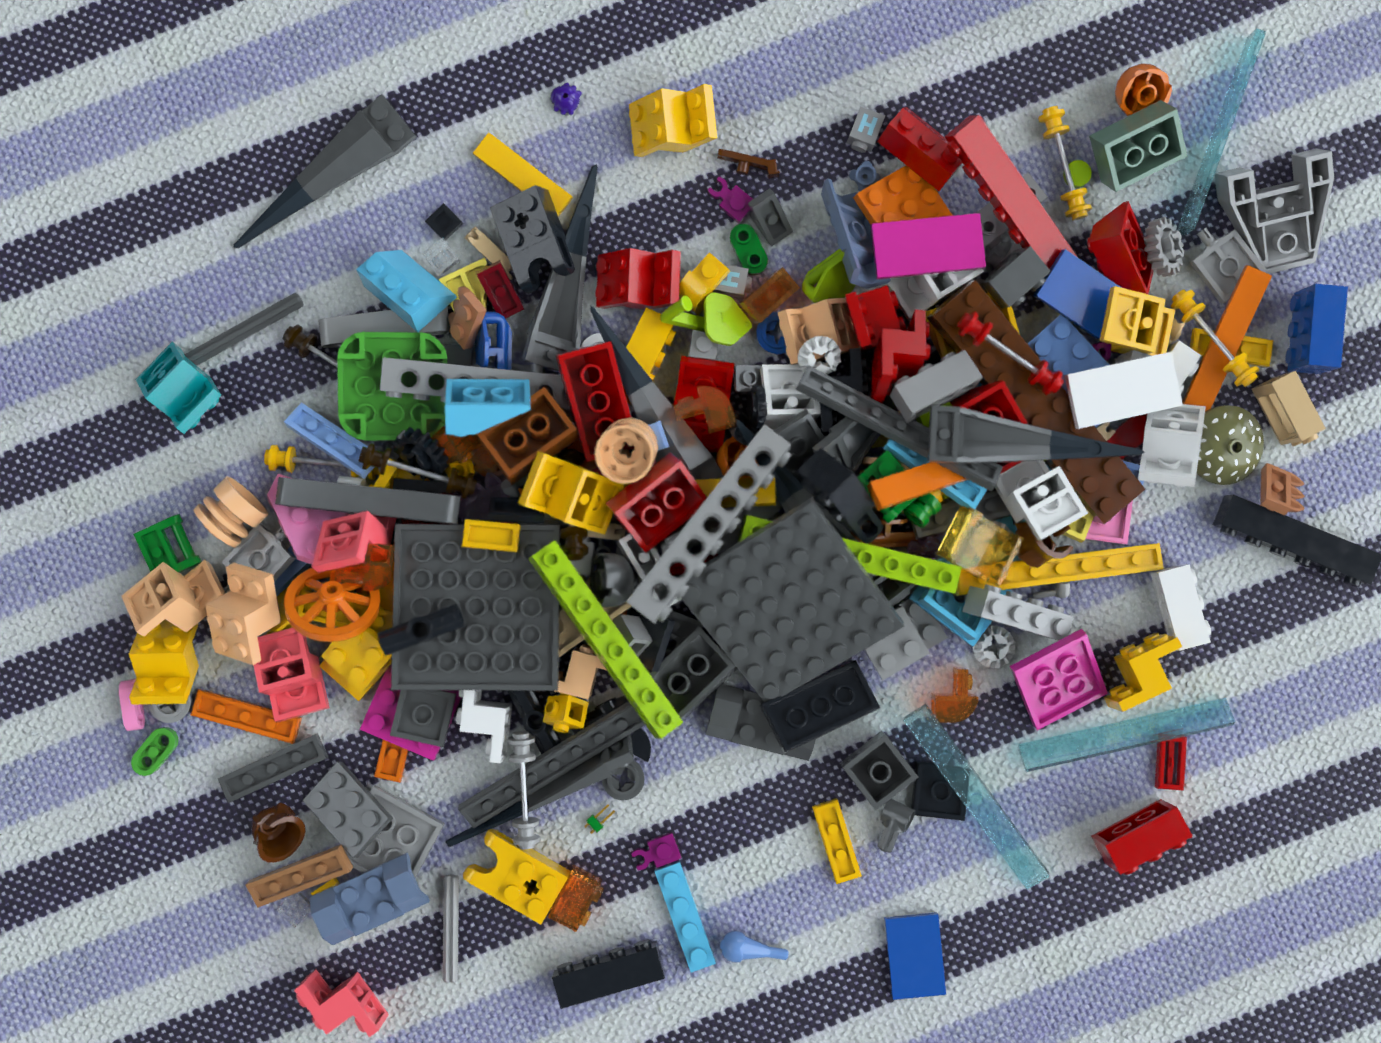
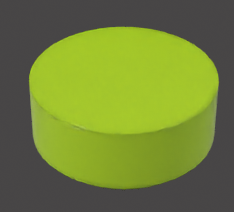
M1074 160L1068 164L1074 187L1081 188L1086 185L1092 175L1089 164L1083 160ZM1063 172L1064 181L1068 185L1065 172Z

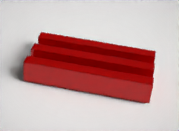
M1158 734L1155 788L1184 791L1187 737ZM1166 741H1168V748H1167V765H1166V782L1163 783V782H1164V766H1165V749H1166ZM1175 742H1178L1176 784H1172Z

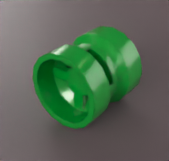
M928 493L917 497L916 501L910 503L903 512L913 524L924 528L929 523V518L932 515H936L942 509V506L934 495Z

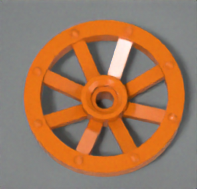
M346 566L319 573L314 568H310L298 575L287 588L284 598L285 614L291 626L305 637L323 642L343 641L363 633L374 623L380 611V592L372 577L359 568ZM330 577L329 581L325 583L317 581L319 579ZM339 577L352 580L343 584L338 582ZM305 587L316 591L298 596ZM363 587L369 594V597L349 591ZM347 601L368 606V609L362 617H359ZM316 602L302 618L297 613L296 606ZM322 610L327 612L326 628L310 624ZM342 611L351 624L335 628V613Z

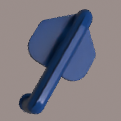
M486 312L475 339L476 363L480 367L487 368L489 356H495V368L512 370L511 328L505 317L500 313ZM487 324H497L496 346H491V337H488Z

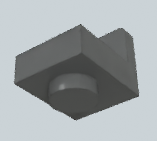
M761 365L734 366L735 392H741V395H748L753 385L762 386Z

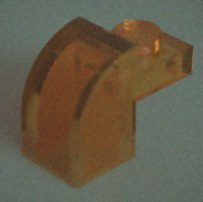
M697 387L698 399H694L693 396L685 397L678 400L677 405H673L677 421L703 414L709 434L726 430L736 425V419L729 399L724 393L713 387Z
M368 543L364 562L337 568L335 581L363 584V591H374L387 586L391 581L395 546Z
M953 667L952 694L931 693L932 721L956 723L965 720L974 712L979 697L974 694H968V690L972 689L973 684L972 674H968V669Z

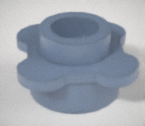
M864 161L857 170L853 169L849 174V178L858 185L859 192L881 180L880 174L876 173L875 168L869 161Z

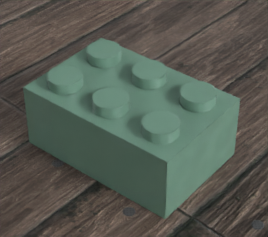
M1162 100L1089 136L1100 181L1115 192L1188 157L1178 110Z

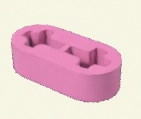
M136 679L121 681L119 684L123 724L127 731L140 730L145 725L143 704L132 705L129 698Z

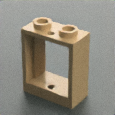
M1296 371L1276 376L1252 388L1280 445L1289 443L1292 446L1301 443L1307 444L1318 438V432L1326 429Z

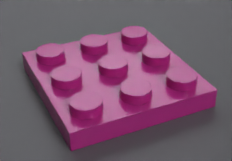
M1082 629L1010 666L1031 722L1037 730L1108 694L1088 636Z
M391 664L382 677L360 730L434 761L440 750L439 746L390 736L401 691L391 690ZM442 690L457 694L450 720L451 724L462 697H459V690Z

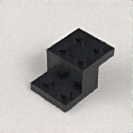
M850 348L845 355L846 376L832 378L868 396V384L863 382L862 374H864L867 368L866 355H861V348ZM820 403L821 414L817 419V426L823 436H828L829 429L837 424V412Z

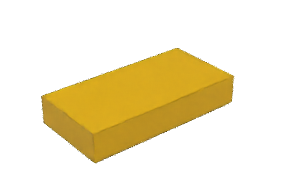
M465 519L462 547L518 553L521 525Z

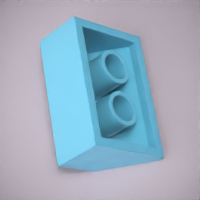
M402 250L376 252L356 269L363 286L417 332L457 298L452 291Z

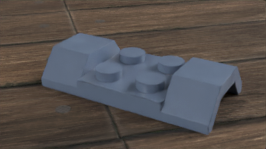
M828 178L824 181L821 196L827 214L830 216V222L835 228L838 246L845 252L843 264L849 282L865 289L889 283L891 281L890 278L876 279L871 225L853 199L858 192L840 196L836 194L832 180Z
M408 852L310 896L313 920L322 939L331 945H335L353 936H358L430 902L429 897L420 890L411 871Z

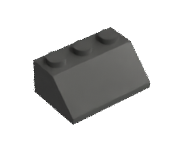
M698 627L662 661L659 672L652 671L650 675L683 721L738 668L702 628Z

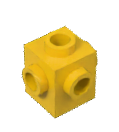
M564 693L548 696L544 708L543 723L552 725V730L561 733H568L569 729H583L589 702Z

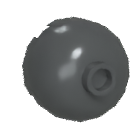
M597 553L592 564H597L596 572H591L590 575L591 592L602 608L619 606L629 599L633 589L637 587V573L633 572L628 560L619 554Z

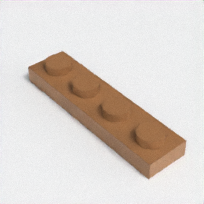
M340 844L253 878L245 886L258 908L347 874L353 869V866Z

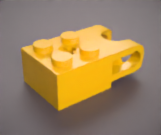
M496 829L487 830L484 842L486 846L496 853L497 865L487 869L471 864L463 872L464 880L541 925L567 881L570 870L533 849H520L519 845L513 844L512 838ZM531 880H535L537 882V889L530 888L526 881L530 883Z

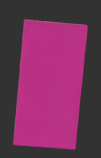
M980 213L873 223L871 225L876 279L977 270L986 267Z

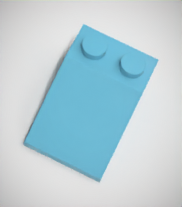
M447 379L445 398L447 435L458 437L474 435L530 410V379Z

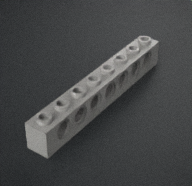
M385 357L382 359L380 391H386V396L402 398V393L413 394V399L430 400V395L441 396L440 401L445 402L447 379H459L460 377H468L469 379H530V396L535 394L541 385H549L552 390L551 396L563 412L565 408H569V404L564 398L565 389L561 375ZM411 371L415 373L417 383L414 386L406 387L403 385L401 376L404 372ZM440 374L445 380L444 386L438 390L432 389L428 383L430 376Z
M764 424L630 596L627 603L654 624L658 620L663 622L672 611L669 605L675 598L680 600L689 589L687 582L692 575L697 578L707 565L704 563L710 553L714 556L724 543L721 538L727 531L732 533L739 525L741 520L738 516L744 509L749 511L756 503L758 498L755 495L761 487L766 489L773 481L775 476L772 473L778 465L783 467L792 456L789 452L791 444ZM760 454H766L770 457L771 462L769 465L761 467L756 464L755 458ZM742 476H750L754 480V484L752 487L744 489L739 486L738 480ZM725 498L735 499L737 502L736 508L731 511L724 510L721 507V502ZM710 519L717 520L720 528L715 533H708L704 529L706 521ZM693 541L700 542L703 546L701 553L698 555L689 554L687 552L689 543ZM675 563H681L685 566V573L679 578L670 575V568ZM658 585H664L668 588V595L663 600H657L653 597V590Z

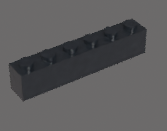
M1234 494L1223 497L1213 522L1214 526L1221 528L1220 533L1234 538L1236 535L1244 537V542L1259 548L1261 545L1270 548L1269 552L1271 554L1284 558L1286 555L1295 558L1294 563L1304 567L1313 565L1320 568L1319 573L1329 577L1338 575L1344 578V583L1358 588L1361 584L1372 585L1381 562L1380 553L1286 515L1268 510L1266 507Z

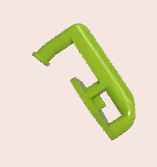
M838 249L809 270L804 277L802 291L812 302L817 303L825 299L845 298V294L851 293L856 285L849 282L843 264L845 252L841 249Z
M715 292L710 293L704 299V317L684 312L691 311L692 302L685 295L660 315V320L663 323L705 332L712 342L726 346L735 344L752 328L751 321L732 297Z

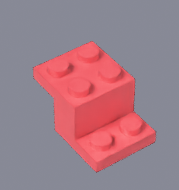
M364 511L323 521L312 568L319 573L388 557L396 518L373 516L369 511Z
M289 628L257 637L261 661L253 666L258 690L260 693L270 696L275 722L289 720L330 708L322 670L319 666V657L309 653L305 636L294 628Z
M316 969L294 990L299 1004L304 1008L307 1007L312 1014L315 1026L320 1030L323 1029L326 1035L354 1015L355 1023L359 1030L366 1032L371 1037L379 1031L389 1015L359 972H356L335 989L331 990Z

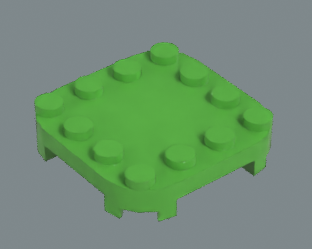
M359 332L345 339L338 351L337 368L338 416L340 424L346 433L359 440L376 441L396 440V437L409 427L414 431L420 428L422 434L425 435L428 432L432 438L442 431L446 421L445 402L440 401L441 396L430 395V400L413 399V394L402 393V398L388 397L386 396V391H380L383 357L447 364L446 349L438 339L422 332ZM407 371L402 374L401 381L406 387H412L417 383V376L415 373ZM433 374L430 376L428 383L432 389L438 390L444 386L445 380L440 374Z

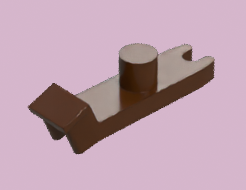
M718 150V159L738 163L736 170L738 174L748 175L749 166L767 170L768 179L779 177L780 172L777 169L776 159L768 160L729 150Z

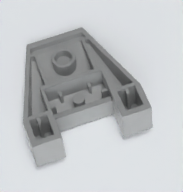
M1316 148L1292 154L1294 181L1258 190L1255 189L1254 170L1238 167L1214 173L1217 200L1235 230L1267 270V274L1316 262L1334 181L1332 151Z

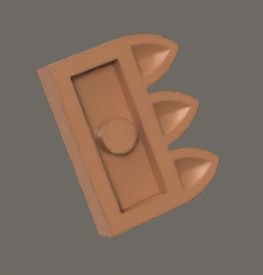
M462 286L458 288L460 300H454V312L449 313L448 320L451 326L449 332L465 350L473 347L487 310L471 290Z
M1266 463L1261 469L1260 505L1282 515H1286L1288 512L1303 511L1305 508L1296 499H1301L1305 496L1296 487L1303 486L1304 482L1296 475Z

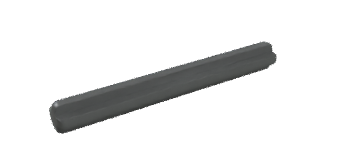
M293 293L184 355L198 366L303 307L304 303L297 293Z

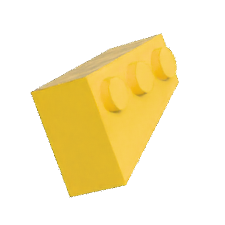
M646 307L626 348L651 380L654 381L655 375H653L656 367H661L666 353H663L666 345L671 346L676 331L673 330L674 325L661 322L660 313ZM624 389L625 396H626V399H627V403L631 404V402H630V400H629V398H628V396H627V393H626V391H625V389Z

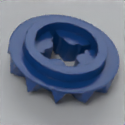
M772 312L765 315L758 323L756 330L758 343L766 352L776 355L786 353L784 336H781L778 344H776L774 336L766 334V332L774 331L777 322H779L778 313Z

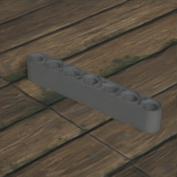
M278 477L275 504L354 514L369 511L373 516L457 524L460 497Z

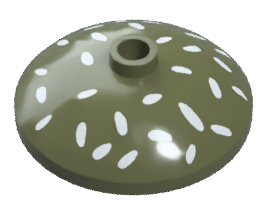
M1231 405L1217 406L1205 412L1197 465V474L1202 479L1214 484L1230 485L1240 482L1255 470L1263 454L1264 436L1259 422L1250 412ZM1234 443L1237 444V448L1235 451L1232 450V446Z

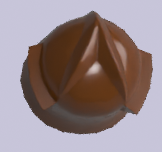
M1026 521L1015 523L1017 530L1014 534V545L1017 556L1032 567L1039 568L1053 558L1062 559L1068 556L1073 549L1071 545L1056 547L1054 550L1056 544L1050 535L1038 541ZM1067 525L1053 533V536L1057 537L1071 529L1070 526Z
M279 802L276 806L265 808L258 814L253 815V844L257 845L258 854L262 860L268 863L283 861L290 857L301 845L306 833L305 824L300 818L296 817L294 811L286 804Z

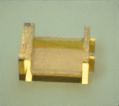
M960 506L936 555L954 565L961 566V569L984 582L1000 586L1008 575V569L1014 557L1020 550L1023 537L1010 533L989 521L976 509Z

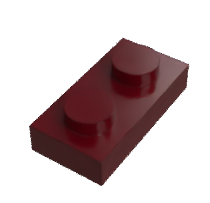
M500 260L476 272L497 313H500L506 319L525 310Z

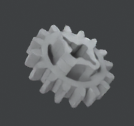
M1166 217L1150 221L1148 223L1149 227L1145 228L1147 236L1144 237V244L1146 245L1144 249L1148 254V262L1152 264V270H1156L1157 275H1162V277L1180 272V266H1183L1181 258L1184 257V250L1182 248L1184 245L1181 242V233L1176 230L1177 225H1172V220L1170 218L1166 219Z

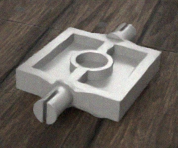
M1207 227L1196 234L1206 247L1199 256L1189 263L1221 305L1230 299L1244 266L1249 265L1265 273L1267 272L1235 229L1226 236L1216 240L1207 230Z
M259 524L249 532L246 538H243L241 543L231 551L222 563L225 566L237 563L271 573L275 582L296 558L286 549L283 543L286 536L282 528L273 534L262 524ZM229 585L224 588L225 593L230 591Z

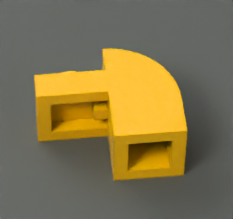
M709 252L693 271L689 270L681 280L679 300L684 295L688 296L692 302L691 310L699 316L704 310L705 297L713 293L716 287L730 273V270Z

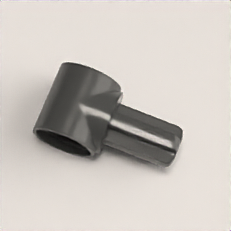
M892 798L886 803L880 817L885 827L878 842L880 850L889 853L893 851L899 833H904L908 830L915 815L914 809Z

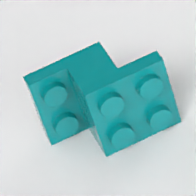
M171 342L135 379L145 399L169 416L174 426L183 434L197 426L201 416L207 410L214 408L221 397V393L211 377L190 361L174 342Z

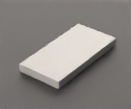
M1172 352L1064 375L1076 429L1183 405Z

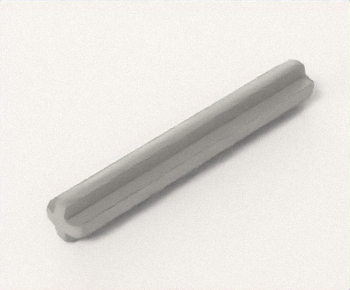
M454 874L444 877L443 887L444 982H456L458 979L459 876Z

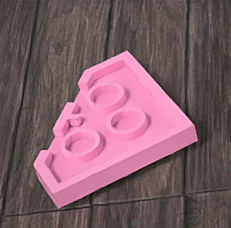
M277 474L267 494L268 502L271 508H273L278 522L293 548L296 559L312 564L323 521L347 516L349 513L276 505L278 477L290 478Z

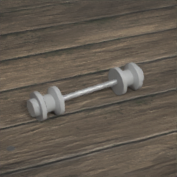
M528 731L514 732L513 736L508 738V744L514 748V753L508 756L509 761L520 763L523 817L512 820V826L518 828V835L513 837V844L519 845L520 849H532L535 847V844L540 842V836L534 834V827L539 825V819L528 817L525 762L536 759V754L530 752V744L535 742V737L529 735Z

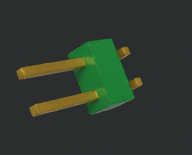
M609 804L597 815L594 816L592 814L586 820L585 828L588 825L593 828L590 832L591 834L594 831L598 832L604 826L603 823L615 812L613 810L601 822L597 819L610 806Z

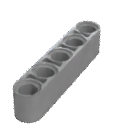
M448 306L419 332L432 336L450 333ZM392 310L318 320L321 347L323 348L341 347L345 339L359 332H417Z

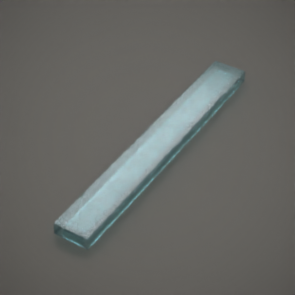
M1256 28L1246 39L1177 228L1181 235L1185 236L1195 230L1266 34L1263 30Z
M1222 698L1019 744L1018 750L1025 772H1030L1233 726L1236 721L1227 699Z
M924 704L903 718L904 723L1025 888L1029 889L1049 878V871L929 707Z

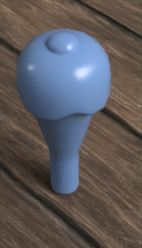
M740 931L727 933L720 942L724 958L734 963L747 959L766 957L786 960L789 954L787 949L767 946L745 936Z

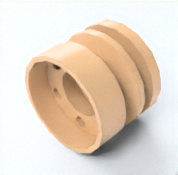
M634 418L619 419L612 423L598 440L595 450L596 463L601 472L612 481L623 484L636 482L647 474L656 459L658 451L657 437L652 428L642 420ZM626 442L629 446L634 445L631 453L629 450H623Z
M226 476L214 488L219 501L206 496L203 499L205 505L198 504L193 511L213 536L222 540L227 545L236 548L241 543L240 537L246 538L249 535L243 523L256 528L268 516V511L249 490L235 479Z

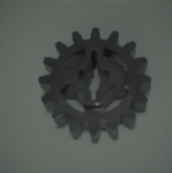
M411 427L403 430L393 442V445L396 447L393 452L399 455L397 460L404 462L405 465L443 475L449 467V464L446 463L449 457L443 454L445 448L439 447L437 445L438 440L433 439L430 433L422 434L420 428H417L415 431ZM420 475L422 480H425L426 478H428L430 481L434 480L433 478Z

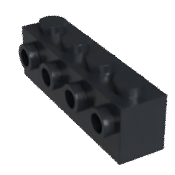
M649 939L635 943V947L624 950V947H618L610 950L608 955L598 957L595 954L585 957L583 962L573 965L572 962H566L557 966V970L553 972L552 980L560 1008L563 1009L665 979L666 971L657 940L650 942Z

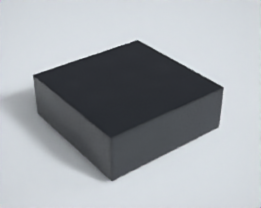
M444 203L425 221L444 242L463 224Z

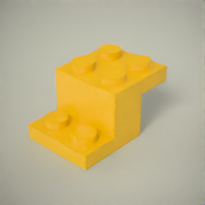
M702 84L687 92L661 88L629 104L634 156L644 157L658 150L684 153L717 139L712 85Z
M1116 286L1111 287L1099 341L1112 344L1111 351L1121 354L1132 350L1152 356L1167 353L1175 310L1164 307L1166 299Z
M538 451L518 503L547 513L563 522L605 535L613 515L606 503L622 491L624 484Z
M165 619L145 636L139 633L136 634L129 652L136 675V680L129 696L132 705L186 704L199 667L192 643L199 625L198 623L188 632H185Z
M369 627L363 633L353 638L332 642L321 655L324 661L319 666L356 700L360 701L392 664V654L385 656L380 647L377 633Z
M1157 632L1146 636L1143 639L1144 643L1136 647L1134 644L1120 649L1121 654L1115 656L1114 659L1127 686L1125 687L1122 684L1112 688L1109 691L1110 694L1104 697L1107 706L1124 712L1172 689L1158 658L1182 647L1178 637L1168 636L1167 634L1159 635Z

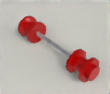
M973 311L971 314L966 312L957 324V327L960 328L958 331L960 336L965 334L974 338L973 345L976 347L984 339L992 343L1032 371L1027 382L1030 385L1035 383L1042 385L1043 394L1048 395L1051 392L1055 394L1061 388L1064 382L1061 379L1063 372L1060 370L1054 373L1047 369L1048 362L1042 360L1034 367L989 335L993 323L990 321L985 324L977 320L978 313L976 311Z

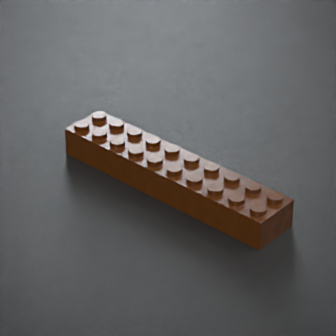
M976 280L967 282L926 317L956 354L966 350L982 375L980 380L982 385L1000 380L1005 382L1029 425L1107 442L1094 425L1080 429L1075 428L1069 396L1062 386L1055 394L1051 392L1045 395L1042 393V385L1039 383L1030 385L1027 382L1032 371L986 339L976 347L973 345L974 338L969 334L960 336L958 334L960 328L957 327V324L966 312L971 314L973 311H976L978 313L977 320L985 324L988 321L993 323V327L989 332L990 336L1034 367L1041 362ZM1119 456L1044 460L1051 470L1060 466L1083 506L1094 517L1093 521L1097 523H1107L1145 490Z

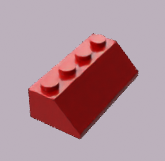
M611 341L555 355L574 426L577 429L580 448L586 462L596 460L595 450L597 442L612 423L619 419L631 418ZM627 442L623 447V450L634 449V445L629 446Z

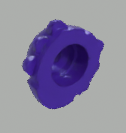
M567 82L561 87L558 86L553 89L550 97L552 104H554V111H560L562 115L566 113L573 115L580 102L582 92L576 91L577 87L575 85L570 86Z

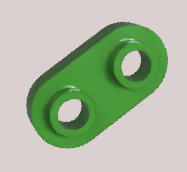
M169 727L154 730L133 755L131 760L133 770L141 776H148L158 771L178 746L179 739L177 733ZM163 736H166L169 739V743L167 745L163 744L162 742ZM147 756L152 760L150 766L145 763Z

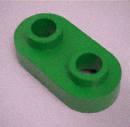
M748 224L736 225L730 233V244L742 268H748V274L753 276L763 273L767 267L768 258L755 230ZM740 233H746L748 235V239L742 241L738 238V235ZM753 256L758 257L760 260L756 265L750 262V258Z

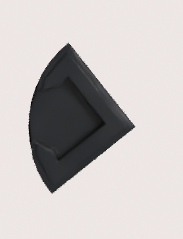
M639 728L631 736L633 755L648 762L651 755V743L646 732Z

